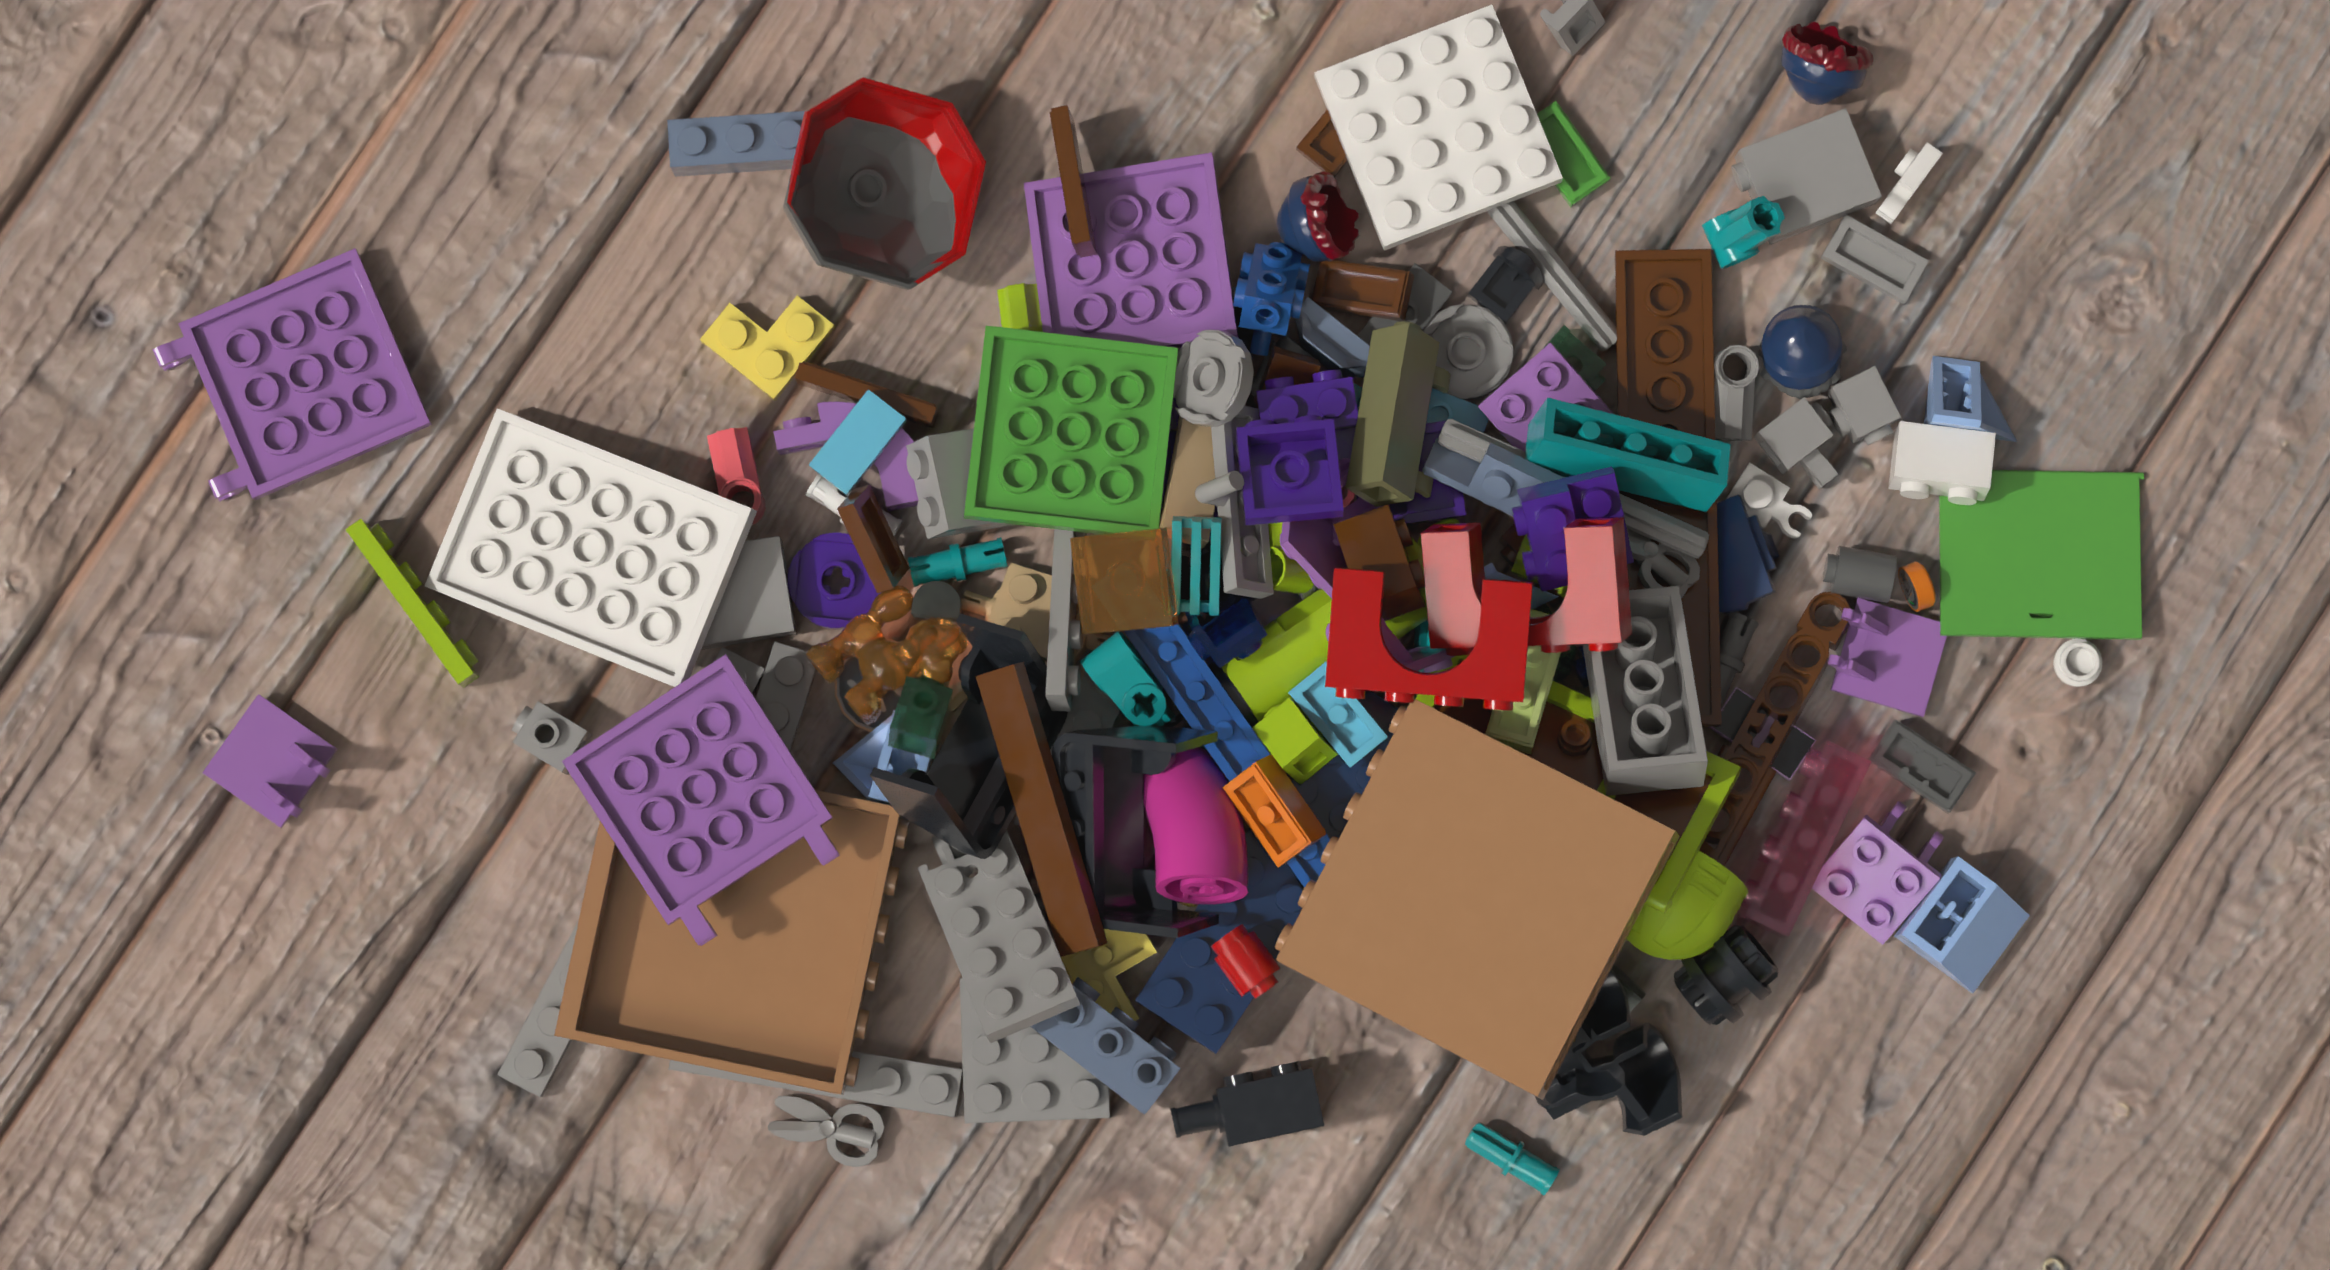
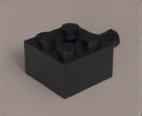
M1300 1061L1270 1067L1272 1077L1254 1081L1252 1071L1223 1077L1225 1087L1215 1089L1216 1094L1212 1095L1213 1100L1179 1108H1170L1176 1138L1219 1128L1220 1133L1225 1132L1227 1146L1230 1147L1324 1126L1312 1068L1302 1070Z

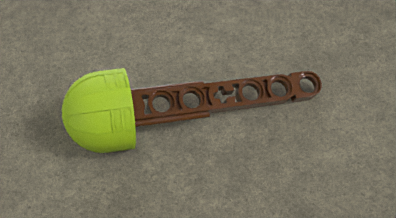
M1822 592L1814 596L1809 602L1797 624V633L1789 638L1730 747L1724 744L1721 747L1717 756L1748 770L1753 777L1752 783L1744 790L1736 791L1732 789L1721 808L1730 817L1729 825L1719 832L1709 831L1678 888L1671 907L1663 913L1644 904L1627 937V940L1642 952L1668 960H1681L1697 956L1713 947V944L1725 934L1729 925L1734 920V916L1746 898L1748 890L1744 883L1728 870L1725 865L1777 772L1771 768L1828 666L1829 648L1836 651L1848 629L1849 622L1842 619L1833 627H1825L1820 625L1814 616L1817 609L1823 605H1834L1840 609L1841 613L1843 608L1850 609L1846 599L1840 594ZM1802 645H1810L1818 650L1820 659L1812 667H1800L1792 659L1793 652ZM1785 685L1794 689L1798 698L1793 706L1782 709L1772 704L1770 694L1774 688ZM1761 710H1764L1770 717L1775 719L1769 731V739L1773 743L1763 742L1757 748L1753 746V736L1749 733L1752 731L1759 734L1767 722V715L1760 713ZM1777 720L1785 721V724L1781 725ZM1708 843L1717 844V847L1713 849Z

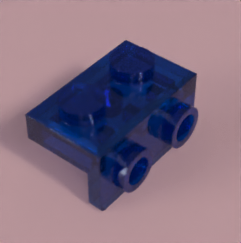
M1247 597L1242 598L1208 623L1205 622L1200 614L1190 615V612H1185L1188 621L1182 625L1189 635L1187 637L1201 659L1204 661L1211 656L1219 668L1235 657L1244 659L1253 654L1262 645L1261 639L1268 635L1257 610Z

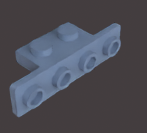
M1438 438L1435 440L1422 469L1425 475L1438 480L1442 484L1451 486L1513 516L1512 508L1520 506L1517 489L1564 478L1492 443L1489 444L1479 463L1441 446L1438 443Z

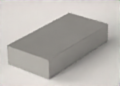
M1846 214L1821 256V259L1903 305L1907 302L1929 260Z

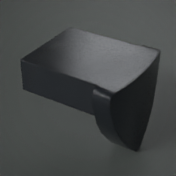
M1500 246L1492 254L1495 257L1494 261L1470 290L1468 297L1481 307L1489 309L1503 320L1506 325L1535 287L1539 290L1545 281L1540 269L1527 254L1512 247Z

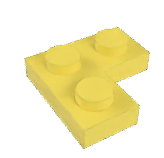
M798 295L767 332L729 303L700 338V341L776 401L795 378L799 363L803 361L808 362L834 330L835 325Z
M1104 929L1107 944L1061 957L1071 983L1079 977L1101 995L1095 1002L1111 1014L1114 1008L1118 1007L1136 1021L1140 1018L1116 976L1157 953L1147 934Z

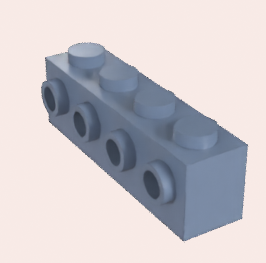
M1077 977L1072 985L1081 1005L1030 1027L1145 1115L1181 1069L1172 1062L1177 1053L1155 1036L1149 1043L1133 1032L1139 1025L1135 1020L1118 1007H1115L1111 1014L1095 1002L1101 994Z

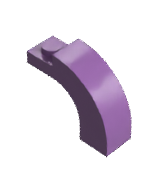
M817 403L821 421L812 424L811 417L784 421V429L773 431L778 453L785 455L823 447L855 407L856 403ZM903 428L898 431L874 462L880 474L888 511L915 507L919 501L914 479L911 478L907 469V445L914 441Z

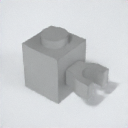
M1805 397L1754 436L1755 440L1782 475L1800 463L1818 489L1838 475L1833 466L1818 450L1820 446L1833 436V433L1829 430L1833 423L1826 411L1817 402L1810 405Z

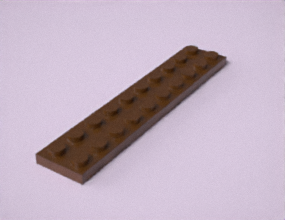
M1711 249L1615 250L1618 415L1715 440ZM1619 490V493L1706 531L1709 534V540L1703 554L1699 558H1695L1700 567L1699 579L1687 589L1681 601L1702 727H1720L1722 721L1717 499L1707 512ZM1650 539L1652 542H1655L1657 545L1662 544V543H1659V542H1657V541H1655V540H1653V539ZM1664 555L1688 575L1685 566L1678 559ZM1633 559L1634 562L1627 564L1629 591L1645 589L1638 575L1640 565L1636 559ZM1651 570L1652 577L1662 587H1670L1669 584Z

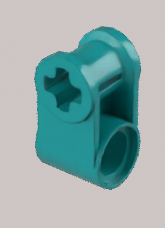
M1117 631L1080 661L1095 684L1106 695L1108 694L1133 724L1150 726L1162 718L1166 709L1163 687L1147 667L1135 647L1120 631ZM1138 692L1145 697L1151 695L1152 703L1148 706L1142 702L1135 703L1134 695Z

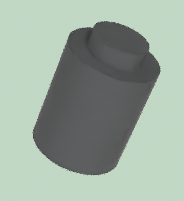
M1838 546L1836 555L1827 554L1823 571V582L1830 583L1831 593L1888 603L1895 580L1897 556Z

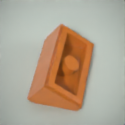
M1268 755L1256 761L1222 787L1277 867L1282 866L1326 835L1325 829L1273 755Z

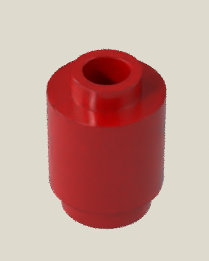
M1243 924L1237 926L1211 946L1217 954L1214 960L1241 997L1250 992L1257 999L1279 983L1274 974L1281 967L1254 931L1249 933Z

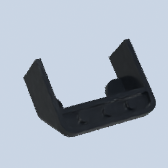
M959 614L956 623L973 646L969 654L961 661L958 670L962 689L968 697L965 706L927 774L922 770L910 768L902 775H897L874 767L870 777L899 815L959 851L980 859H986L996 850L1016 813V809L976 676L1024 662L1050 749L1066 721L1068 711H1051L1046 698L1047 666L1025 632Z
M1158 725L1076 730L1061 735L1055 741L1052 748L1053 762L1103 929L1179 938L1219 924V914L1177 909V901L1168 899L1157 892L1155 887L1156 868L1144 867L1143 774L1155 775L1167 771L1173 765L1176 753L1217 742V731Z

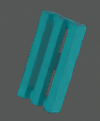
M1173 516L1170 614L1180 615V612H1190V615H1199L1200 612H1209L1210 616H1219L1222 518ZM1182 528H1192L1190 600L1181 599ZM1202 528L1211 529L1209 600H1200Z

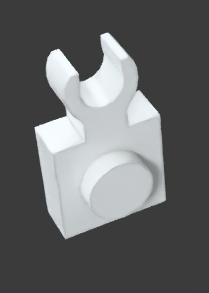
M1928 142L1919 153L1910 148L1894 170L1901 178L1876 211V214L1891 224L1943 153Z
M1750 462L1726 498L1728 499L1737 494L1741 495L1748 516L1758 515L1762 529L1767 526L1770 519H1773L1779 524L1781 531L1785 535L1794 539L1798 538L1801 533L1790 527L1788 522L1789 516L1791 514H1800L1808 521L1812 517V513L1806 507L1797 504L1790 505L1783 501L1790 487Z

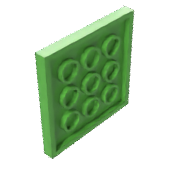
M986 325L964 519L1157 541L1178 348Z

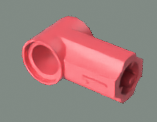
M729 428L708 435L707 440L719 496L731 500L738 492L747 491L754 495L752 509L757 511L752 525L756 524L763 517L766 507L765 499L761 492L748 428Z

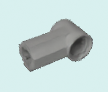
M1732 345L1719 351L1714 356L1715 439L1752 440L1754 389L1759 363L1755 353L1746 346ZM1728 355L1740 357L1745 364V374L1739 381L1729 379L1723 371V362Z

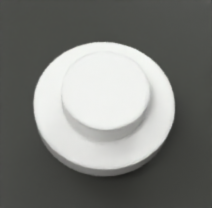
M2072 639L2063 643L2057 649L2053 660L2054 670L2058 678L2065 684L2073 687L2086 686L2095 681L2102 670L2103 663L2098 648L2085 639Z

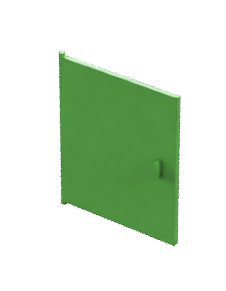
M1992 470L1991 487L1984 501L1977 500V503L1973 505H1959L1949 502L1948 496L1939 495L1940 636L2141 640L2142 597L2139 480H2144V473Z

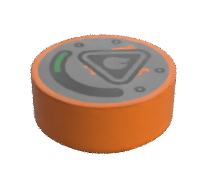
M1917 561L1900 567L1898 569L1900 586L1912 610L1919 612L1934 606L1936 601L1935 590L1926 568Z

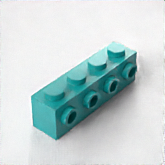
M1547 397L1528 424L1525 459L1565 477L1612 466L1618 490L1707 512L1727 487L1731 444Z

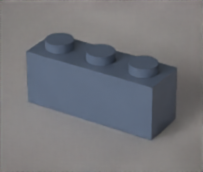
M805 111L667 120L670 168L675 177L792 169Z

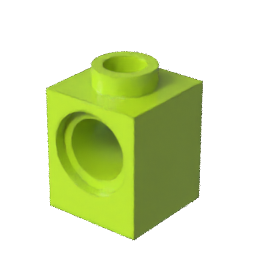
M1290 697L1282 704L1270 708L1265 713L1263 719L1252 727L1281 768L1300 785L1338 755L1300 706Z

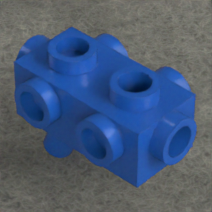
M1273 242L1269 245L1255 243L1254 253L1244 252L1233 306L1242 308L1239 327L1253 329L1249 352L1256 355L1267 356L1272 333L1286 336L1290 317L1300 318L1310 264L1301 263L1302 254L1291 250L1286 244L1281 242Z

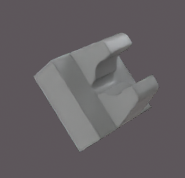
M1561 0L1563 5L1554 14L1545 8L1540 12L1541 18L1560 47L1572 56L1606 23L1593 0Z

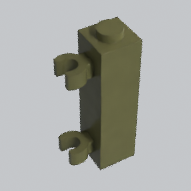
M1400 321L1391 327L1372 331L1345 488L1375 507L1412 501L1415 492L1425 498L1431 497L1434 479L1418 471L1432 387L1442 393H1448L1451 374L1447 370L1436 366L1440 342L1423 332L1419 325L1412 322Z

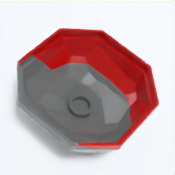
M862 77L804 112L783 210L817 266L909 290L966 255L986 160L953 103Z

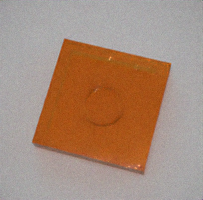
M1167 527L1070 538L1082 634L1166 627L1179 624Z

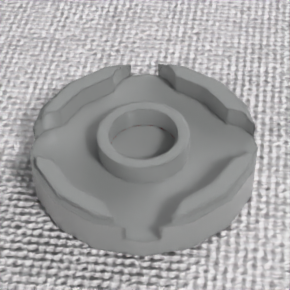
M1464 304L1450 306L1437 313L1424 328L1423 332L1440 342L1436 366L1447 370L1451 374L1447 394L1463 400L1479 399L1496 390L1509 374L1513 359L1512 336L1503 320L1489 309Z
M1203 330L1196 334L1200 336L1196 337L1192 342L1186 341L1178 351L1173 397L1176 398V404L1179 407H1175V409L1182 418L1195 425L1218 427L1231 421L1244 407L1251 392L1254 371L1251 354L1242 340L1228 332Z

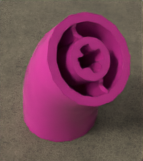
M1196 747L1176 753L1175 761L1167 771L1155 775H1143L1144 813L1152 830L1155 848L1156 890L1168 899L1192 904H1222L1242 899L1248 894L1247 845L1242 815L1222 788L1229 783V780L1207 750Z

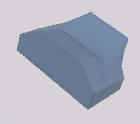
M1307 297L1302 303L1300 318H1295L1301 346L1312 354L1315 359H1319V362L1327 369L1341 370L1342 377L1364 378L1370 346Z

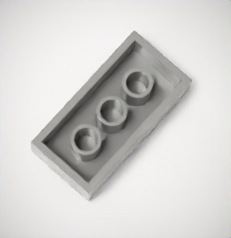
M1679 586L1630 590L1632 634L1622 643H1618L1617 649L1611 651H1589L1588 644H1583L1606 796L1704 786L1708 760Z

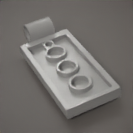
M1007 830L996 850L986 859L965 854L938 837H933V843L943 865L930 871L927 864L917 868L989 1042H995L1081 1005ZM978 873L975 877L968 878L970 874Z

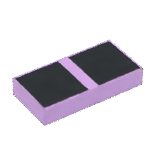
M1735 687L1721 709V726L1708 728L1732 743L1756 699ZM1761 710L1760 713L1767 715V722L1759 734L1752 731L1749 733L1753 736V746L1757 748L1763 742L1773 743L1769 739V731L1775 719L1770 717L1764 710ZM1777 720L1781 725L1785 724V721ZM1794 726L1771 768L1776 770V773L1786 780H1791L1817 740Z

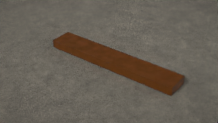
M1024 662L978 675L976 679L1059 955L1062 957L1107 944L1106 935Z

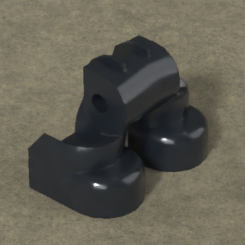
M1612 968L1544 1099L1542 1100L1536 1096L1535 1098L1537 1103L1545 1108L1552 1119L1555 1120L1591 1101L1605 1100L1617 1096L1622 1111L1623 1132L1645 1136L1682 1118L1680 1072L1669 1045L1662 1034L1650 1023L1642 1024L1616 1038L1613 1046V1055L1592 1059L1586 1051L1597 1040H1605L1631 1027L1629 1002L1623 986Z

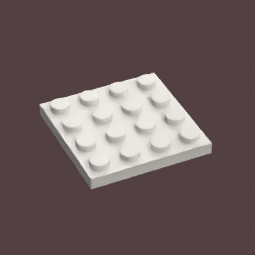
M1493 5L1486 6L1314 72L1315 80L1384 250L1554 186L1563 180Z

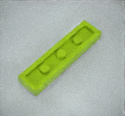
M360 518L345 529L457 684L465 688L480 676L472 667L479 660L462 638L455 643L447 633L445 627L451 623L435 600L428 604L423 600L416 590L423 583L406 561L399 566L388 550L395 545L380 524L376 523L370 527L366 521Z

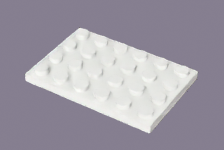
M497 408L427 578L425 587L676 687L691 676L757 511Z

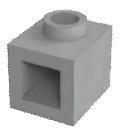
M1876 366L1832 386L1827 392L1834 409L1829 411L1833 425L1841 437L1848 435L1852 444L1864 438L1869 446L1894 433L1890 425L1898 421L1901 416Z
M537 701L533 709L526 706L512 728V731L517 733L513 740L514 744L566 775L569 772L562 763V760L584 747L592 735Z

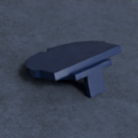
M1737 494L1718 502L1719 612L1727 614L1747 610L1750 603L1776 593L1769 571L1777 569L1773 559L1778 558L1779 554L1772 535L1763 531L1758 515L1748 516L1741 495Z

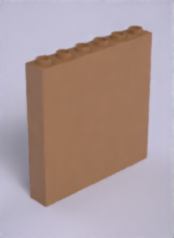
M1414 699V703H1409L1408 707L1400 706L1395 713L1389 727V732L1393 733V736L1385 751L1378 749L1372 757L1366 771V775L1371 778L1363 794L1361 795L1356 792L1348 803L1343 816L1348 822L1340 838L1333 836L1328 842L1321 857V862L1325 866L1317 882L1311 879L1307 883L1298 901V906L1302 907V910L1295 924L1288 923L1276 942L1275 949L1280 951L1276 961L1543 1100L1680 836L1675 830Z
M815 790L833 819L821 827L840 856L823 866L805 838L788 847L698 906L718 935L702 946L697 944L681 918L671 925H667L600 821L554 1036L844 1095L845 1087H854L857 1079L860 1058L852 1057L855 1039H864L866 1035L870 1011L862 1009L865 991L874 992L880 963L873 962L872 957L875 943L884 944L890 915L882 914L885 895H895L900 868L892 866L895 847L903 849L905 847L910 821L901 819L902 816L891 805Z

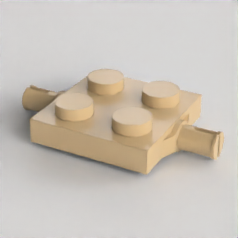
M1010 563L1001 588L994 594L993 598L985 597L969 590L964 592V598L961 600L962 610L985 616V620L1025 632L1047 666L1052 575ZM1085 586L1084 604H1077L1076 620H1082L1083 645L1082 649H1074L1073 666L1076 665L1087 649L1095 650L1111 637L1110 635L1094 631V616L1101 599L1093 588Z

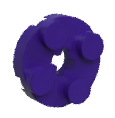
M833 532L822 534L812 539L813 541L807 543L794 556L788 572L789 593L799 612L813 624L832 630L851 628L858 623L868 620L872 612L880 604L884 591L876 592L850 535ZM833 568H841L843 577L850 578L849 587H842L840 594L837 595L831 594L830 586L823 585L824 576H831Z

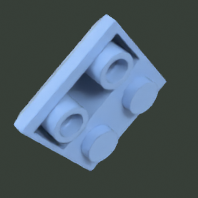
M1957 856L1949 859L1940 872L1942 874L1941 879L1909 914L1894 937L1970 993H1974L2030 915L1996 883Z

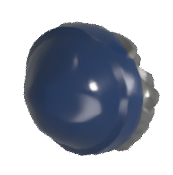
M1794 305L1778 312L1765 328L1760 349L1757 352L1764 363L1760 373L1762 378L1770 380L1778 387L1779 391L1798 399L1818 396L1820 393L1826 392L1831 385L1838 384L1842 378L1840 374L1843 353L1847 351V346L1842 340L1839 327L1834 319L1824 310L1811 305Z

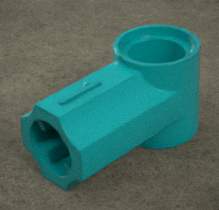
M1765 196L1750 200L1737 209L1723 213L1702 224V227L1720 268L1725 269L1757 255L1760 252L1758 249L1760 245L1781 233L1780 226L1785 216L1779 203L1771 202Z

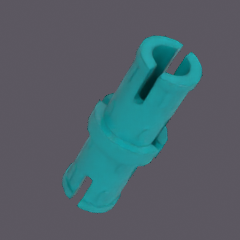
M1002 537L964 547H959V543L949 545L950 550L908 557L914 587L956 577L958 582L966 580V575L1008 567Z

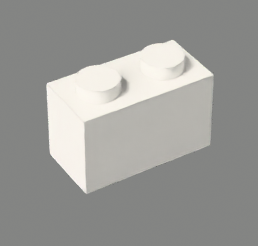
M1900 421L1894 433L1888 489L1900 490L1901 496L1911 499H1925L1929 497V494L1948 496L1949 502L1959 505H1973L1977 503V500L1984 501L1991 487L1996 433Z

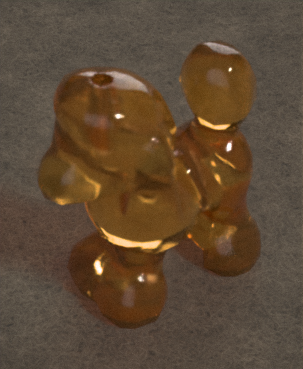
M895 586L893 589L878 594L866 614L855 616L847 623L840 634L826 642L812 646L806 653L810 663L829 684L835 682L841 676L845 669L844 661L850 657L858 659L863 679L852 687L844 698L849 702L848 705L867 726L876 722L881 715V698L888 691L904 687L913 678L920 677L922 673L934 683L943 684L950 681L953 674L952 664L968 647L967 637L956 624L947 619L935 617L918 621L910 628L906 639L901 642L887 640L882 633L884 624L901 619L912 609L913 595L904 586Z

